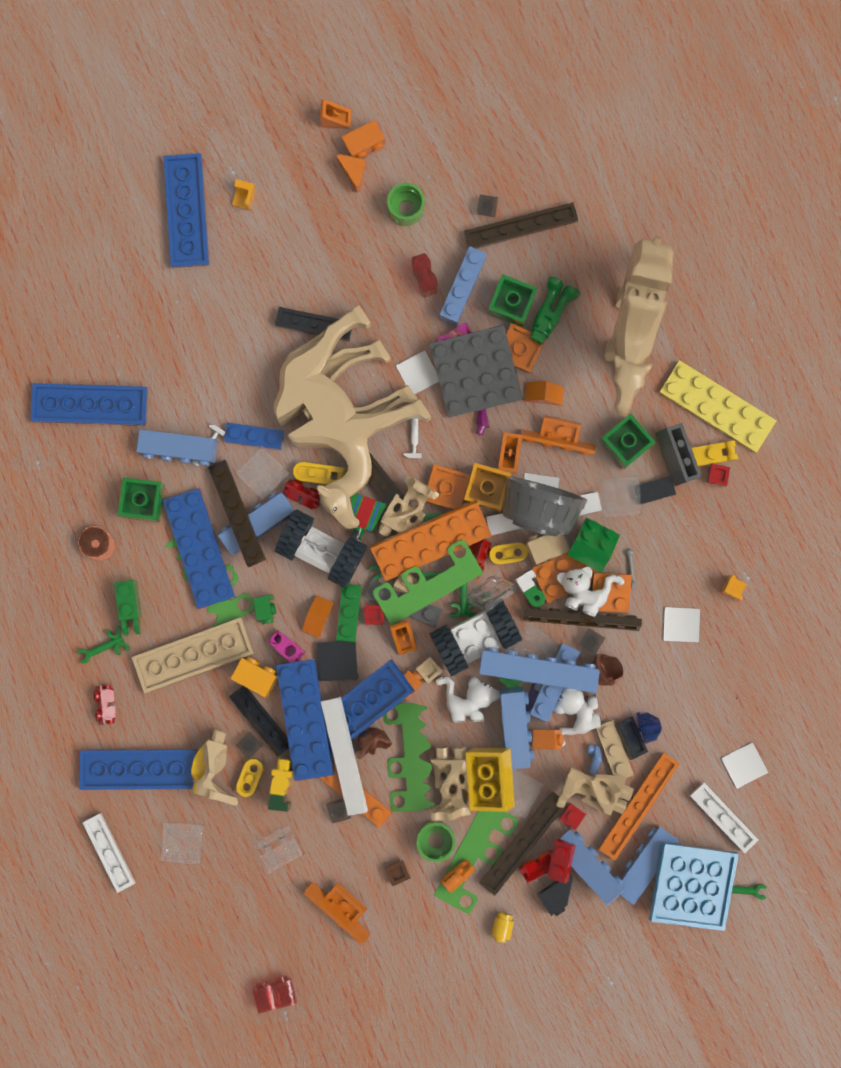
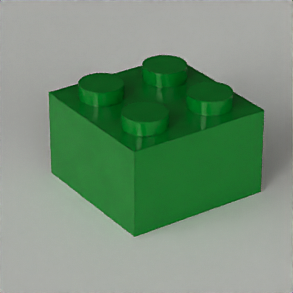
M502 274L487 314L523 328L538 288Z
M631 413L599 441L623 469H626L656 443Z
M123 477L118 516L127 519L160 522L165 485L157 481Z
M586 517L567 555L602 573L613 554L620 534Z

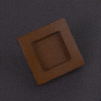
M403 860L385 867L392 886L411 879Z

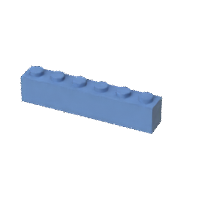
M487 647L486 651L482 650L478 674L597 693L600 670L595 669L596 665L584 663V666L581 667L576 666V662L564 660V664L557 663L556 658L545 657V660H539L537 655L526 654L525 657L518 656V652L507 650L506 654L498 653L499 649Z

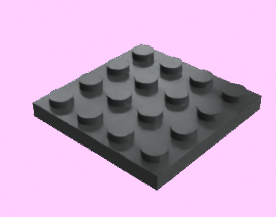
M504 324L429 344L448 418L523 399Z

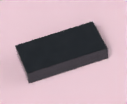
M671 476L633 487L638 505L676 495Z
M633 716L614 724L630 760L648 752Z

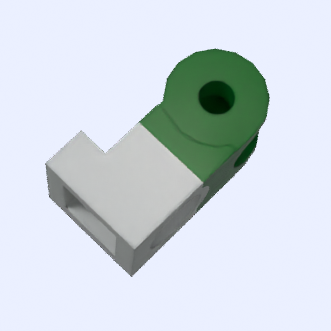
M530 570L515 579V582L527 602L533 607H538L544 603L545 595L536 587L532 580L536 575L533 570Z

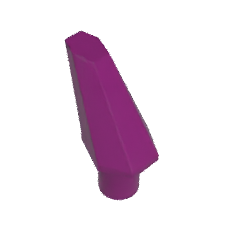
M486 409L478 410L476 434L483 436L485 428H489Z

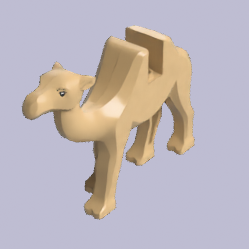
M659 236L654 237L653 240L641 239L635 243L623 287L621 286L617 293L615 307L619 309L618 319L612 338L607 340L604 360L615 364L614 385L616 398L614 409L619 415H626L630 411L633 398L639 389L643 387L645 375L652 367V363H643L651 353L666 307L664 298L672 280L674 251L670 245L662 243V238Z
M360 305L327 326L326 330L314 339L288 353L280 370V387L273 406L275 417L281 427L305 413L304 415L309 422L288 434V438L293 446L296 448L330 449L341 455L347 462L348 470L342 478L326 486L320 485L317 487L322 506L347 529L359 526V520L353 514L350 497L359 492L371 477L372 464L368 448L369 438L379 431L387 430L409 419L416 418L425 423L431 420V416L420 398L417 399L409 385L368 406L354 408L345 392L335 383V380L344 371L355 364L369 360H379L384 363L391 361L388 352L379 339L371 345L342 349L331 356L337 342L345 333L354 327L364 329L371 327V323ZM405 404V406H403V407H400V408H398V409L392 410V409H394V408H396V407H398V406H401V405Z

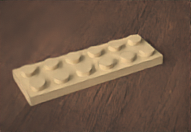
M240 617L132 657L143 692L146 694L253 655L254 651L243 620Z

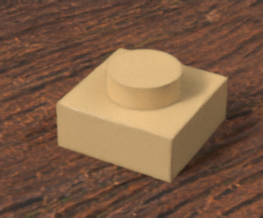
M408 574L407 580L409 583H418V578ZM399 575L393 589L405 594L409 590L402 579V575Z
M431 656L416 668L427 683H430L443 672Z

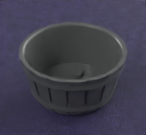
M506 476L503 516L512 520V524L533 532L549 536H557L558 534L569 535L582 509H584L587 499L542 483Z

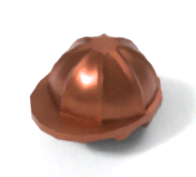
M99 526L86 527L80 533L77 541L81 553L94 560L103 561L108 559L115 550V542L112 536Z
M603 654L595 656L592 664L596 665L595 669L600 670L598 684L603 686L615 685V682L620 680L624 674L623 666L619 659Z
M369 727L360 733L358 737L360 753L357 758L360 760L368 753L374 755L377 748H389L392 742L386 732L379 728Z

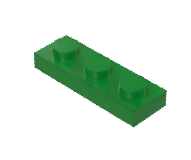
M348 584L346 588L342 587L336 641L356 642L362 585Z

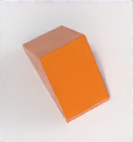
M321 99V127L350 128L352 110L326 99Z
M342 154L337 155L338 164L356 192H360L366 169V160Z
M549 381L526 382L524 401L562 406L564 387Z
M503 432L498 470L517 473L522 435Z
M316 595L307 613L302 631L320 638L334 602Z
M408 620L390 626L399 655L417 650Z

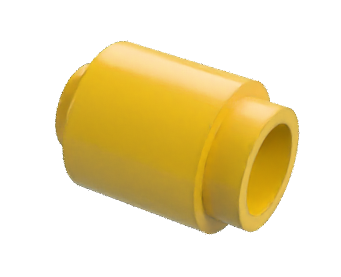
M498 912L497 916H495L491 936L495 937V941L506 943V940L511 939L514 924L512 914Z

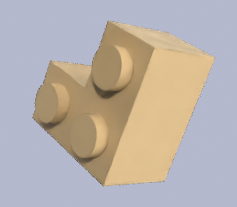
M540 534L530 537L525 545L533 567L566 554L570 550L562 534L557 536L544 535L540 537Z

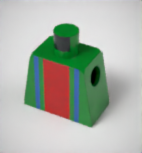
M358 493L351 497V506L354 517L359 520V526L353 528L350 537L361 540L364 531L373 533L388 507L387 504Z

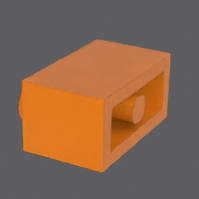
M375 119L342 136V143L349 156L365 159L367 154L373 151L375 153L379 152L386 145L385 137Z

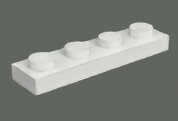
M704 782L689 795L744 854L758 841L751 831Z
M102 813L82 822L116 892L118 893L135 884L136 882Z

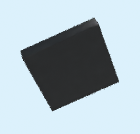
M335 641L317 643L319 681L358 679L356 642Z

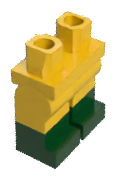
M278 759L277 769H272L271 775L274 778L271 783L268 810L290 811L291 802H286L288 788L292 783L291 778L294 777L293 771H290L291 760Z

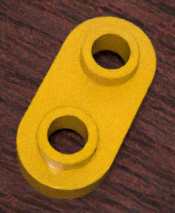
M520 542L498 545L491 549L489 557L491 562L496 565L523 561L527 557L528 550ZM516 549L521 550L520 556L514 554ZM497 552L502 553L503 556L501 559H497L495 557V554Z
M250 759L245 763L236 785L239 795L249 797L255 793L264 770L260 760ZM252 765L257 766L256 772L251 771ZM245 783H248L250 785L249 790H245L243 788V785Z

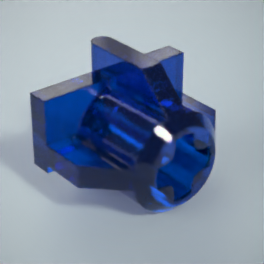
M648 712L644 714L636 713L638 730L644 743L657 740L662 731L659 718Z

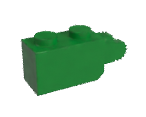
M136 580L114 582L118 619L121 621L123 636L129 635V620H133L135 634H141L139 619L142 618L138 582Z

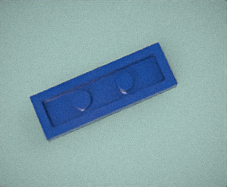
M227 423L224 442L281 450L284 431Z

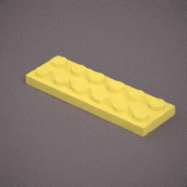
M680 360L659 392L662 396L754 453L758 452L777 421Z

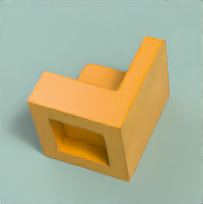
M236 179L234 185L236 192L232 205L250 211L256 193L255 184Z
M729 575L720 593L735 601H741L743 598L741 595L747 584L736 579L735 575Z

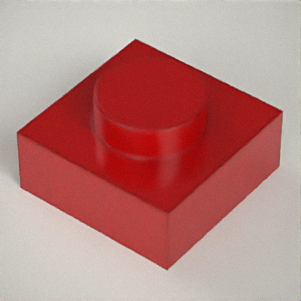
M711 464L707 483L726 487L731 467Z
M380 605L364 606L365 625L384 624V612Z
M569 803L559 819L576 831L586 814Z

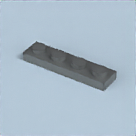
M372 579L364 597L377 602L373 595V590L383 583ZM382 588L378 593L381 600H388L391 597L390 590ZM394 590L395 593H396V595H397L398 597L404 595V594H402V593H400V592ZM429 604L409 616L435 627L442 609Z

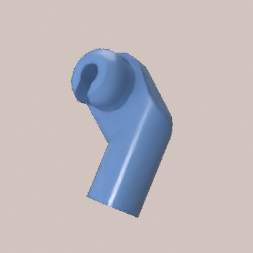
M589 744L587 754L592 755V761L588 771L592 774H597L602 762L600 747Z

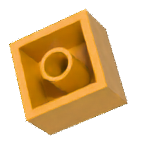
M474 463L463 502L471 503L477 500L480 507L500 513L505 496L506 476H511L512 473Z
M247 657V659L241 658L231 679L263 697H269L278 681L277 671L269 666L264 668L259 666L260 662L252 657Z

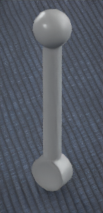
M628 549L626 554L629 559L630 574L632 575L631 589H635L636 584L632 560L634 552L632 549Z

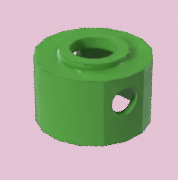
M400 183L394 186L387 198L388 214L395 223L402 226H410L417 223L423 217L425 210V199L421 189L411 183ZM408 201L412 203L413 211L410 214L405 215L400 212L399 205L402 202Z
M427 822L420 828L417 834L416 844L418 851L428 861H444L451 856L455 849L454 832L444 822ZM435 832L443 837L442 845L437 848L430 846L428 843L429 836Z

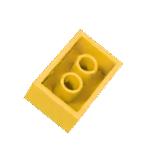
M474 747L465 752L470 811L507 812L513 808L515 801L511 748Z

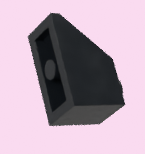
M571 874L567 883L555 881L537 893L551 916L554 914L558 916L565 911L564 907L568 905L573 881Z

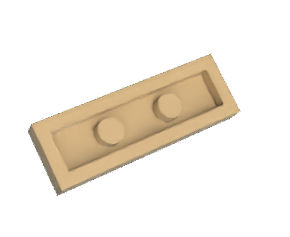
M614 720L600 724L601 727L595 729L612 775L625 778L633 776L634 774L615 728Z

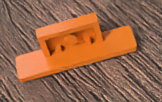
M544 415L540 433L521 429L520 435H522V439L529 443H534V441L541 442L542 445L547 447L559 446L565 451L577 450L584 455L595 454L596 445L578 441L582 423Z
M311 882L303 892L307 898L322 909L326 915L331 917L339 927L348 932L355 941L363 945L370 932L357 920L367 908L338 882L328 894Z

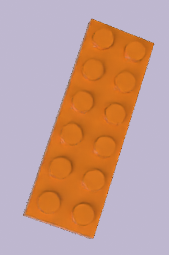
M475 500L375 543L370 548L385 581L402 575L412 567H420L448 555L449 546L460 540H464L469 546L492 535L478 501ZM458 545L454 548L453 552L458 551L464 547Z

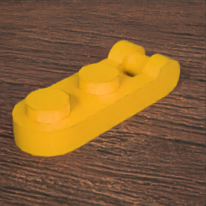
M735 441L692 448L698 467L738 460V454H735L734 448L736 447ZM722 449H727L728 455L723 456Z
M300 462L294 466L293 474L301 482L328 485L342 478L348 469ZM332 473H337L336 480L331 479Z

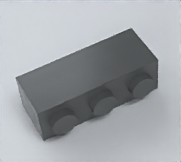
M682 423L655 433L674 486L702 477Z

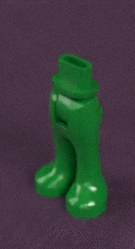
M550 276L547 280L548 293L535 317L533 327L531 328L532 333L529 337L541 345L556 328L568 303L580 296V291L570 285L565 286L555 309L551 311L550 309L564 286L560 279Z

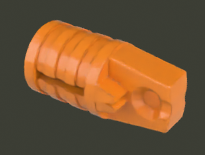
M466 859L449 871L440 881L452 893L467 880L475 868Z

